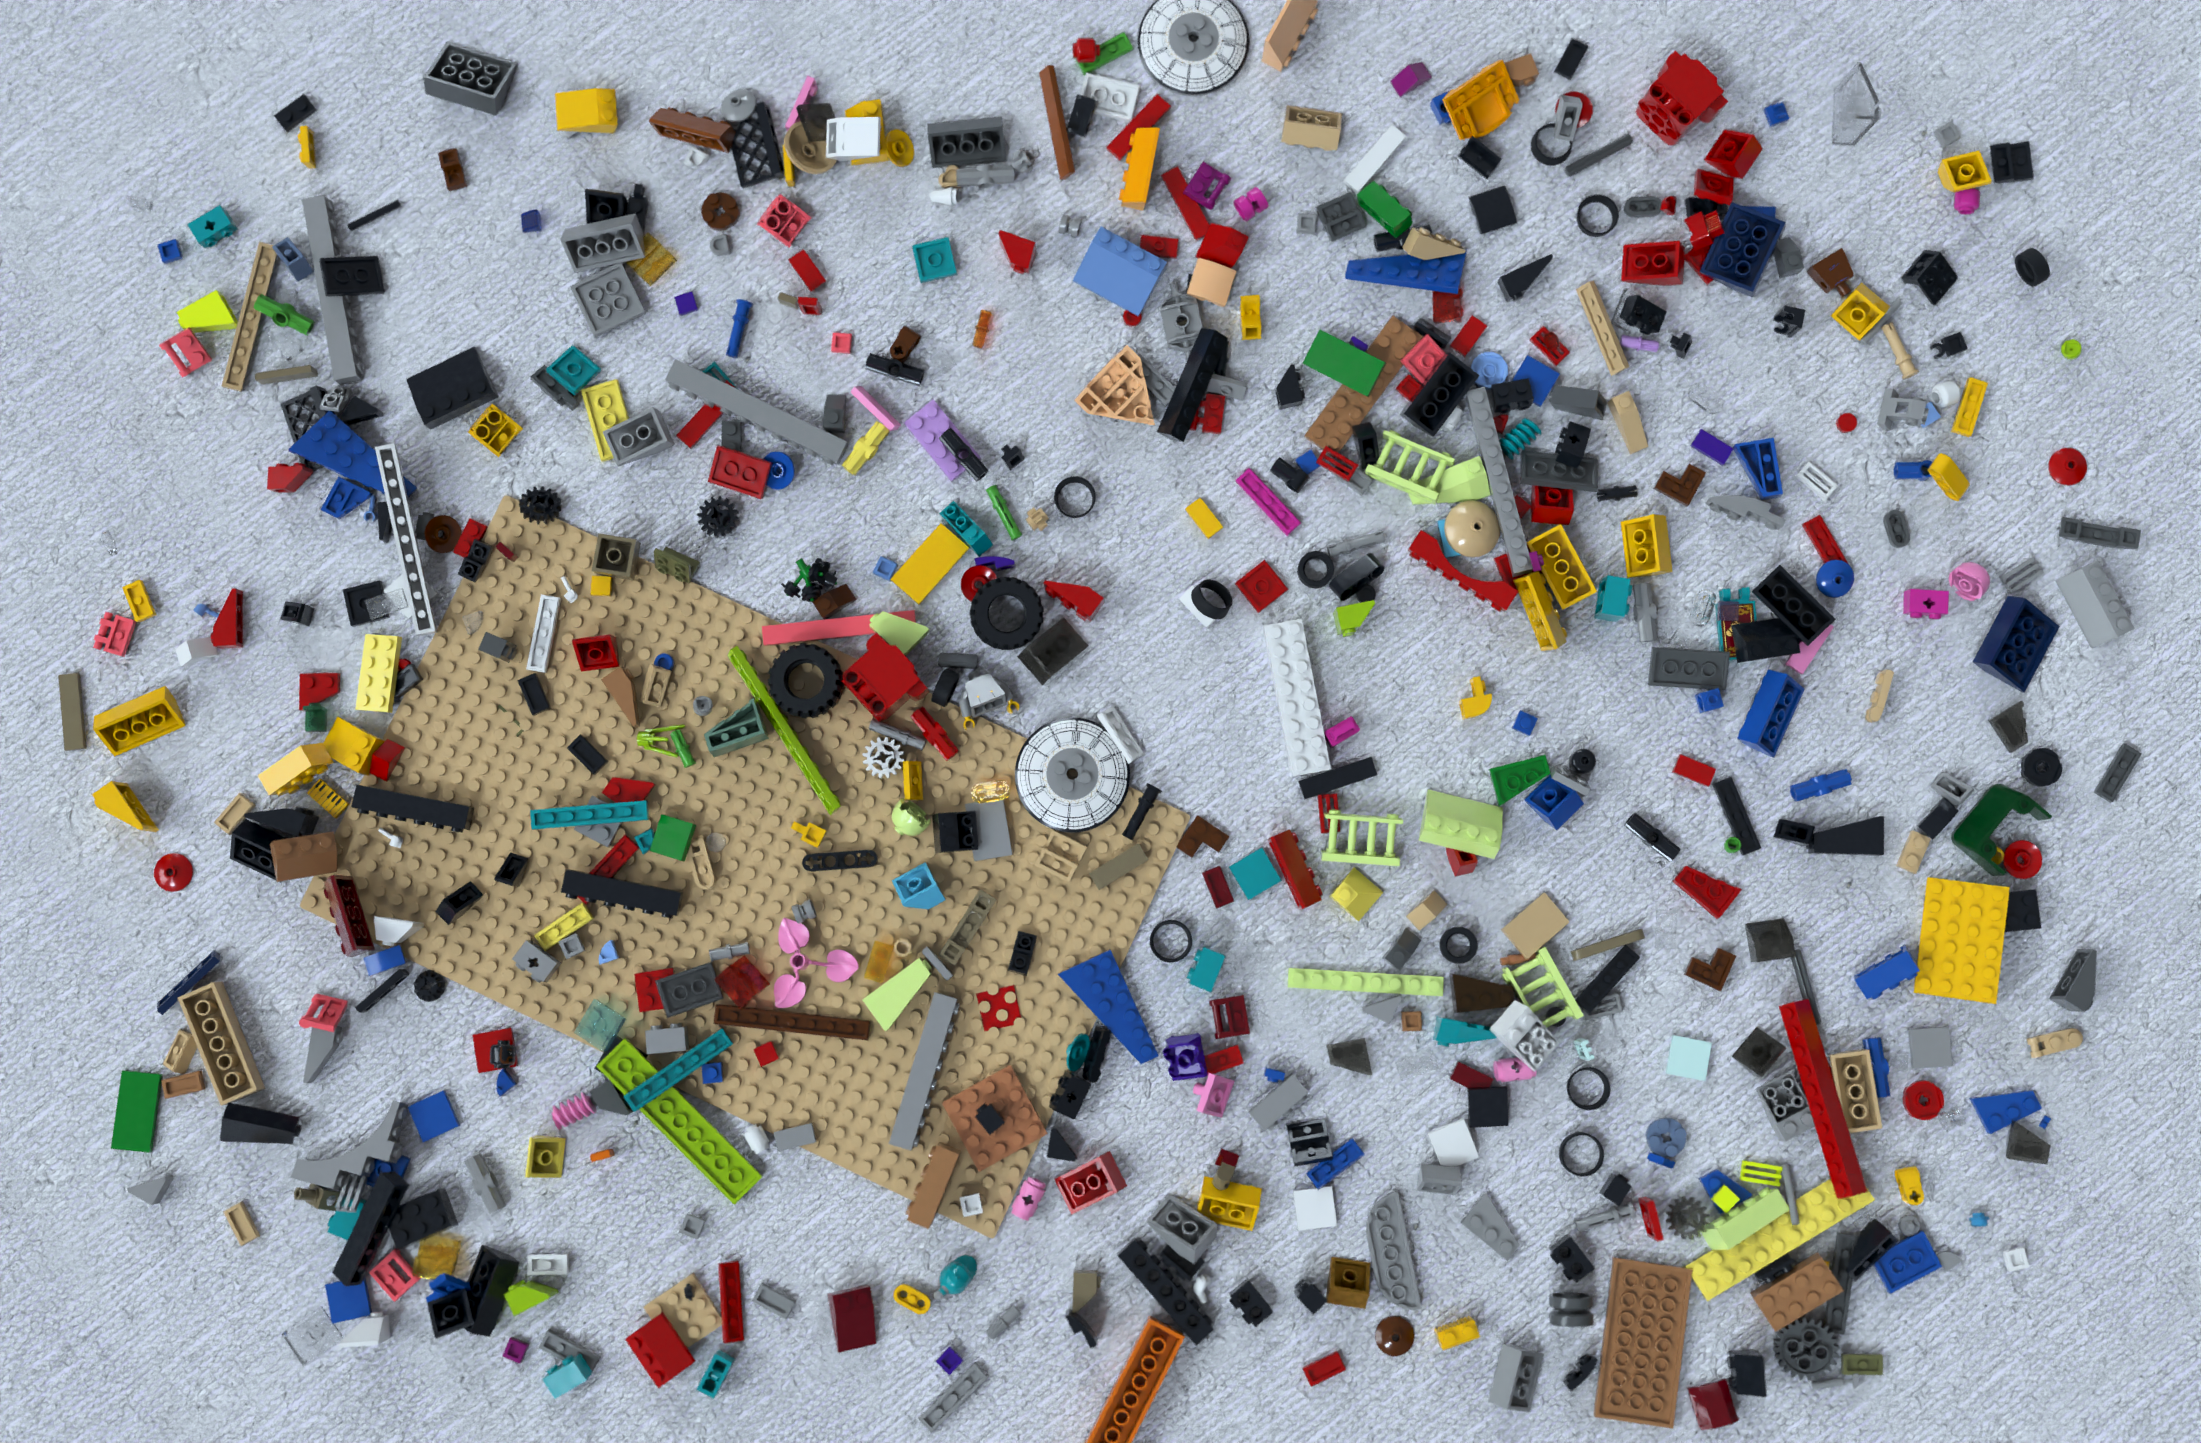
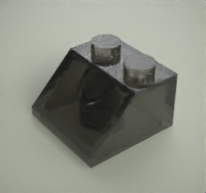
M1784 918L1745 924L1751 962L1796 957L1793 937Z

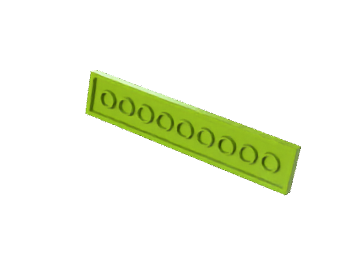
M626 1038L596 1066L624 1095L659 1072ZM674 1086L639 1109L734 1205L763 1177Z

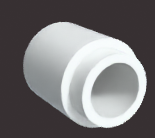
M1459 405L1456 406L1441 426V430L1452 433L1457 428L1463 413Z
M754 1124L745 1129L747 1133L744 1136L751 1150H754L756 1154L770 1147L768 1144L770 1141L761 1125L757 1127Z

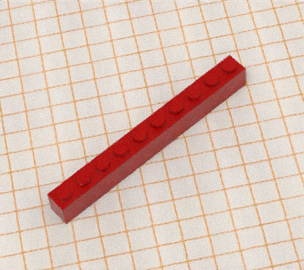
M1809 999L1781 1005L1779 1009L1836 1197L1841 1199L1866 1193L1865 1182Z

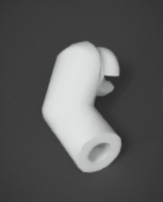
M1207 1274L1198 1276L1193 1285V1291L1199 1305L1208 1301L1204 1290L1211 1280Z

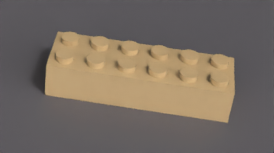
M212 982L178 997L220 1105H227L228 1102L234 1103L266 1089L223 982Z

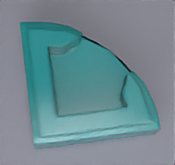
M653 829L635 837L643 855L651 848L655 836Z

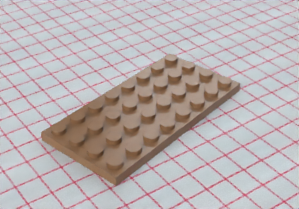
M1613 1257L1593 1412L1594 1417L1673 1429L1692 1269Z

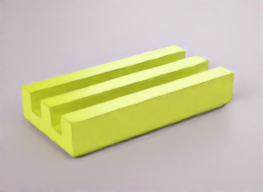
M1742 1160L1739 1180L1780 1187L1782 1176L1780 1174L1783 1167ZM1746 1165L1776 1170V1174L1746 1169ZM1745 1173L1773 1177L1775 1181L1745 1177Z

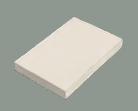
M1086 73L1081 95L1097 101L1093 114L1130 123L1133 119L1140 85Z

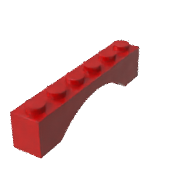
M1420 530L1407 550L1410 552L1409 556L1417 561L1422 559L1426 562L1425 566L1429 569L1441 571L1443 573L1442 577L1449 581H1457L1459 583L1458 587L1467 592L1471 590L1475 593L1474 597L1482 602L1487 600L1492 603L1490 607L1498 612L1501 610L1506 611L1519 592L1504 581H1480L1462 574L1445 558L1437 539Z

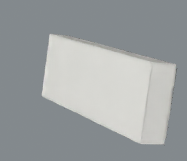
M1114 707L1103 711L1097 716L1120 748L1128 764L1144 755Z

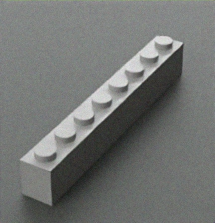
M938 992L934 993L891 1134L890 1145L910 1151L913 1147L918 1146L920 1136L917 1135L919 1127L923 1128L926 1117L923 1116L924 1110L929 1109L932 1100L929 1094L931 1090L935 1089L937 1079L934 1077L936 1071L941 1070L943 1063L940 1057L942 1052L946 1053L949 1041H946L947 1034H951L954 1027V1022H951L953 1014L957 1015L960 1004L957 1003L958 998Z

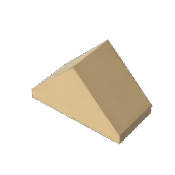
M1434 890L1406 917L1420 931L1439 915L1447 906V903Z

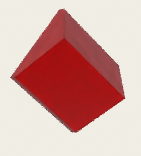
M613 635L572 639L581 672L619 667L617 640Z

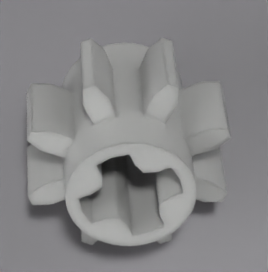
M1019 149L1013 154L1012 166L1017 172L1028 173L1034 169L1032 165L1035 162V158L1030 151H1021Z

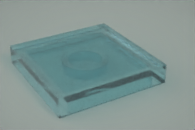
M594 999L574 1033L606 1053L626 1018Z

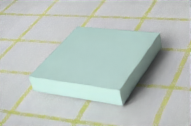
M1672 1035L1666 1074L1706 1081L1712 1043Z

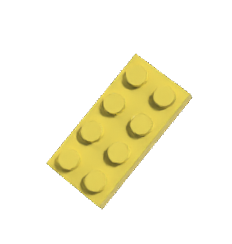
M365 634L355 710L392 713L402 637Z

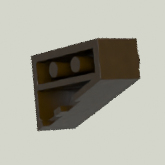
M1449 974L1453 1010L1456 1013L1509 1007L1515 1000L1512 986Z

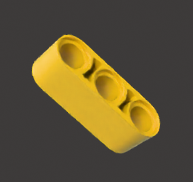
M1939 453L1927 470L1945 495L1952 500L1959 501L1970 486L1969 481L1954 461L1945 454Z

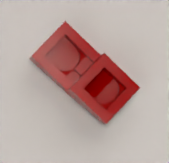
M804 249L788 259L810 292L826 282Z

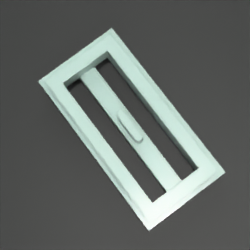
M1579 1038L1574 1040L1579 1058L1588 1061L1595 1058L1593 1054L1588 1053L1592 1050L1591 1047L1586 1046V1044H1589L1587 1039Z

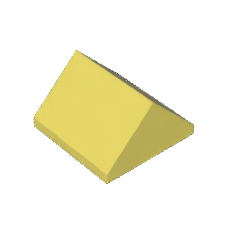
M538 1135L530 1137L525 1177L560 1178L562 1176L566 1138Z

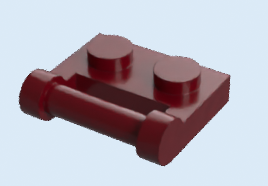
M1244 995L1209 1000V1005L1212 1006L1216 1033H1214L1215 1039L1250 1034ZM1225 1004L1229 1031L1225 1032L1219 1006Z

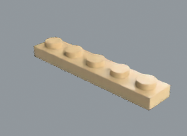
M1589 281L1577 288L1576 291L1611 376L1616 375L1629 368V364L1594 281Z

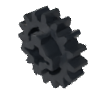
M543 486L540 490H537L536 487H533V491L527 489L526 494H522L519 500L520 513H523V518L529 517L530 523L536 520L538 525L541 521L547 524V520L553 522L555 517H559L562 507L561 498H557V492L551 493L550 488L545 491Z
M721 496L718 497V500L711 497L710 503L705 500L706 506L699 507L702 513H697V516L702 519L698 521V524L703 525L701 528L703 531L708 530V536L714 533L715 538H718L719 534L726 537V532L732 534V527L737 528L734 522L740 520L735 516L739 511L734 509V503L729 504L730 500L728 498L723 501ZM719 505L725 506L729 510H722ZM717 511L721 515L720 523L715 519L717 518ZM709 524L716 525L718 529L711 528Z

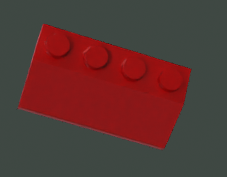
M1289 829L1267 839L1299 910L1321 901L1320 896L1323 893L1319 885L1315 886L1313 878H1315L1311 867L1307 868L1304 862L1307 858L1304 851L1299 850L1296 844L1299 840L1295 832L1291 833Z

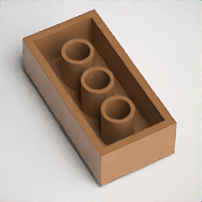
M942 1143L932 1147L928 1156L931 1159L930 1164L924 1166L920 1176L924 1179L922 1183L919 1182L913 1193L916 1199L911 1201L905 1213L909 1215L907 1221L927 1229L931 1227L961 1154L960 1150Z
M1817 1252L1793 1266V1269L1789 1272L1778 1275L1775 1280L1768 1284L1765 1283L1750 1292V1294L1776 1332L1844 1290Z

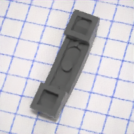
M2066 517L2061 518L2059 536L2062 538L2122 549H2138L2141 530L2114 528L2084 523L2082 520Z

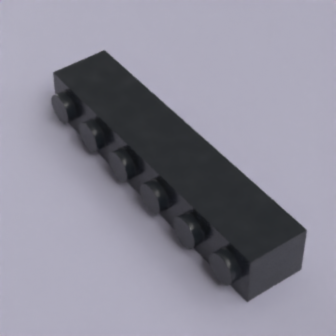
M1201 328L1157 430L1159 434L1170 440L1184 442L1228 340L1223 334L1213 329Z
M356 785L351 805L352 808H357L358 813L369 815V811L376 812L378 817L388 818V815L395 816L394 820L404 822L409 818L414 819V824L425 825L426 822L433 823L432 827L444 829V826L452 827L451 831L463 833V829L470 830L474 807Z
M571 869L565 870L561 893H565L567 898L577 899V896L585 897L587 902L596 903L597 900L604 901V905L615 907L616 904L624 905L623 909L635 911V908L643 909L642 913L654 915L655 911L662 913V917L672 919L673 915H679L683 892Z
M380 1172L332 1273L345 1286L361 1285L409 1187V1184L397 1172Z

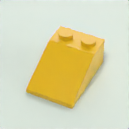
M593 88L555 93L557 131L615 132L618 126L615 89Z
M337 717L323 745L331 758L358 773L369 776L372 754L385 741Z
M110 781L92 794L95 798L94 803L100 810L139 830L157 832L159 830L127 783Z

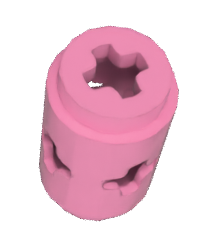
M1518 1057L1498 1059V1061L1493 1063L1496 1081L1528 1080L1535 1077L1537 1071H1532ZM1514 1065L1519 1072L1516 1073L1515 1069H1512L1511 1066Z
M1029 1176L1027 1180H1024L1019 1191L1020 1194L1017 1195L1012 1205L1013 1209L1011 1212L1015 1216L1029 1221L1038 1207V1202L1041 1201L1046 1191V1184ZM1028 1195H1031L1032 1200H1030L1029 1203L1026 1202V1197Z

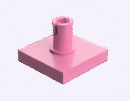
M1209 1073L1205 1085L1197 1082L1193 1088V1093L1201 1096L1197 1111L1222 1118L1235 1081Z

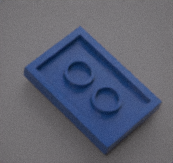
M1920 1230L1917 1234L1909 1236L1893 1245L1874 1264V1267L1887 1292L1891 1294L1941 1268L1942 1265L1924 1231Z

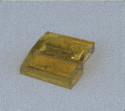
M648 232L643 237L645 257L626 261L625 263L651 287L677 260Z
M437 1236L420 1241L418 1255L415 1256L412 1276L433 1280L438 1275L444 1273L453 1276L462 1241Z

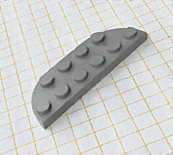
M1398 1191L1383 1196L1375 1203L1366 1222V1236L1374 1277L1378 1288L1390 1302L1404 1309L1420 1310L1422 1308Z

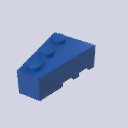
M1774 438L1734 444L1733 450L1760 500L1780 498L1783 495Z
M1905 944L1900 947L1901 950L1893 955L1888 954L1881 962L1872 964L1854 976L1855 982L1867 1000L1870 998L1874 1000L1883 994L1882 991L1888 988L1892 990L1900 985V981L1904 979L1911 980L1918 975L1917 972L1920 971L1918 964Z

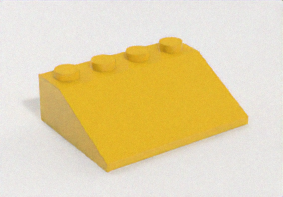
M1535 571L1513 580L1519 591V596L1541 651L1555 650L1567 642V633L1564 627L1560 626L1558 621L1560 620V615L1552 606L1553 598L1551 593L1546 591L1544 586L1546 580L1543 574Z

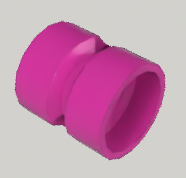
M1258 187L1252 188L1246 193V196L1242 195L1233 201L1236 211L1245 222L1255 217L1256 212L1261 213L1269 207L1265 196Z

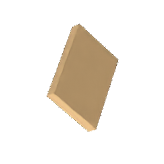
M1544 892L1506 924L1501 931L1522 956L1528 959L1570 922Z

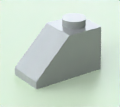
M1561 95L1556 112L1554 138L1573 141L1583 105L1580 98Z

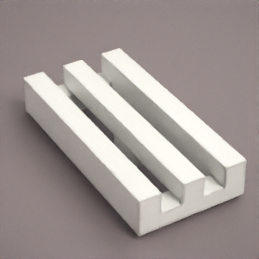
M1810 461L1795 476L1824 501L1838 487L1834 481ZM1809 468L1813 473H1815L1819 478H1821L1825 483H1827L1831 487V489L1826 487L1819 479H1817L1810 472H1808L1807 469Z

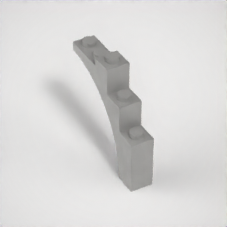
M393 1100L386 1117L378 1129L365 1142L348 1153L327 1160L310 1161L297 1159L291 1178L341 1191L348 1172L369 1177L370 1173L374 1170L375 1158L397 1163V1160L402 1155L401 1148L403 1144L396 1143V1140L401 1134V1125L403 1119L407 1116L408 1104Z

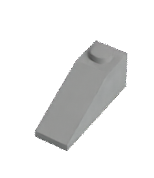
M337 1026L334 1032L312 1027L303 1083L314 1082L339 1047V1043L343 1039L342 1027Z

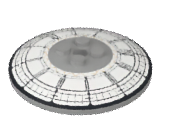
M1156 0L1146 11L1138 31V52L1149 76L1166 90L1184 96L1208 95L1227 86L1243 68L1249 50V32L1246 21L1238 7L1231 0ZM1191 34H1196L1199 39L1196 42H1192L1188 37Z
M1062 718L1041 726L1026 740L1016 761L1015 784L1023 806L1038 822L1060 832H1084L1104 824L1119 810L1129 789L1130 767L1120 748L1105 727L1083 718ZM1068 770H1077L1078 777L1073 780L1067 777Z

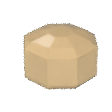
M900 938L894 943V951L898 956L907 957L912 953L913 944L909 939Z

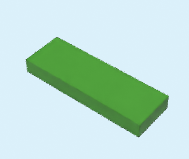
M1125 32L1100 44V56H1096L1095 62H1077L1085 76L1086 73H1091L1131 52L1133 46Z

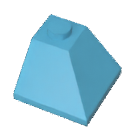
M926 862L892 880L904 907L930 909L945 901V897Z

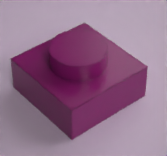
M1537 551L1529 553L1533 571L1542 570L1541 566L1545 565L1542 554L1538 555Z

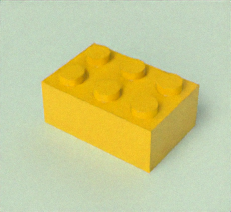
M323 743L300 745L260 773L258 778L268 795L277 794L281 796L285 793L293 794L300 790L302 784H308L313 781L315 775L326 772L328 766L334 762Z

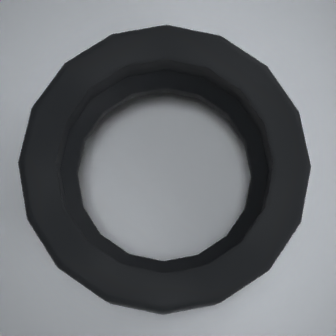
M2029 248L2016 256V270L2027 285L2037 286L2049 278V265L2038 250Z
M1308 552L1298 564V577L1309 588L1317 589L1324 587L1329 583L1334 574L1333 561L1324 552ZM1320 559L1326 564L1327 573L1323 579L1314 581L1306 576L1304 569L1308 561Z
M945 668L935 686L931 701L946 707L956 689L960 675Z
M1453 927L1446 930L1439 942L1443 957L1456 964L1470 961L1476 955L1478 949L1475 935L1464 927ZM1462 934L1468 938L1470 948L1464 956L1456 957L1449 952L1447 942L1452 935Z

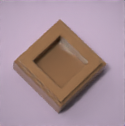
M1421 1011L1401 1012L1402 1031H1422Z

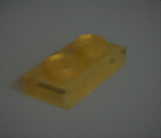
M874 941L864 978L879 983L884 982L894 948L893 945Z

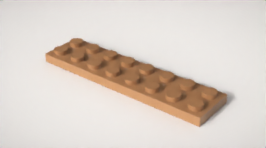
M1392 316L1366 351V353L1386 363L1370 396L1367 397L1342 384L1304 437L1322 450H1324L1325 446H1328L1339 453L1353 434L1352 426L1361 424L1402 368L1403 364L1400 360L1423 336L1395 316Z

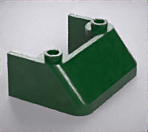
M2003 784L1990 786L1951 834L1953 844L1991 876L2004 875L2006 872L1991 860L1997 852V847L1989 836L2012 809L2018 814L2029 813L2038 821L2052 818L2051 814L2029 796Z

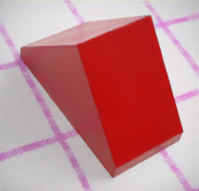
M387 739L372 754L369 773L388 782L405 747Z

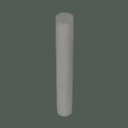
M1896 299L1890 305L1886 314L1860 340L1861 344L1865 346L1901 306V300Z
M1783 1165L1781 1167H1783L1782 1173L1792 1225H1799L1790 1166Z

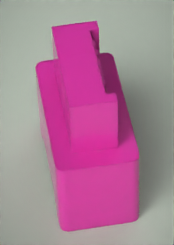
M1350 716L1324 732L1325 740L1330 748H1333L1358 733L1360 728L1354 718Z

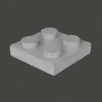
M1553 765L1550 775L1552 779L1585 796L1588 795L1591 789L1586 778L1578 774L1576 776L1571 775L1569 770L1561 765L1558 767Z
M591 796L587 805L608 803L595 796ZM623 822L575 826L574 830L609 848Z

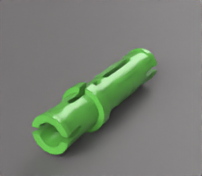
M997 485L986 489L993 503L992 507L998 512L1011 540L1013 541L1021 537L1022 533L1006 505V499L1002 498Z

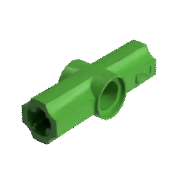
M263 294L258 296L253 307L255 310L271 317L276 325L280 327L288 326L306 336L310 334L315 323L308 317L296 312V309L291 304H280Z

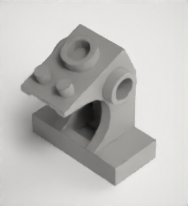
M1893 388L1885 389L1877 425L1882 430L1890 431L1892 422L1895 420L1906 421L1905 424L1917 426L1918 428H1920L1921 424L1925 425L1929 409L1925 408L1927 402L1923 401L1920 397H1912L1911 399L1898 398L1899 394ZM1898 406H1908L1906 413H1896Z

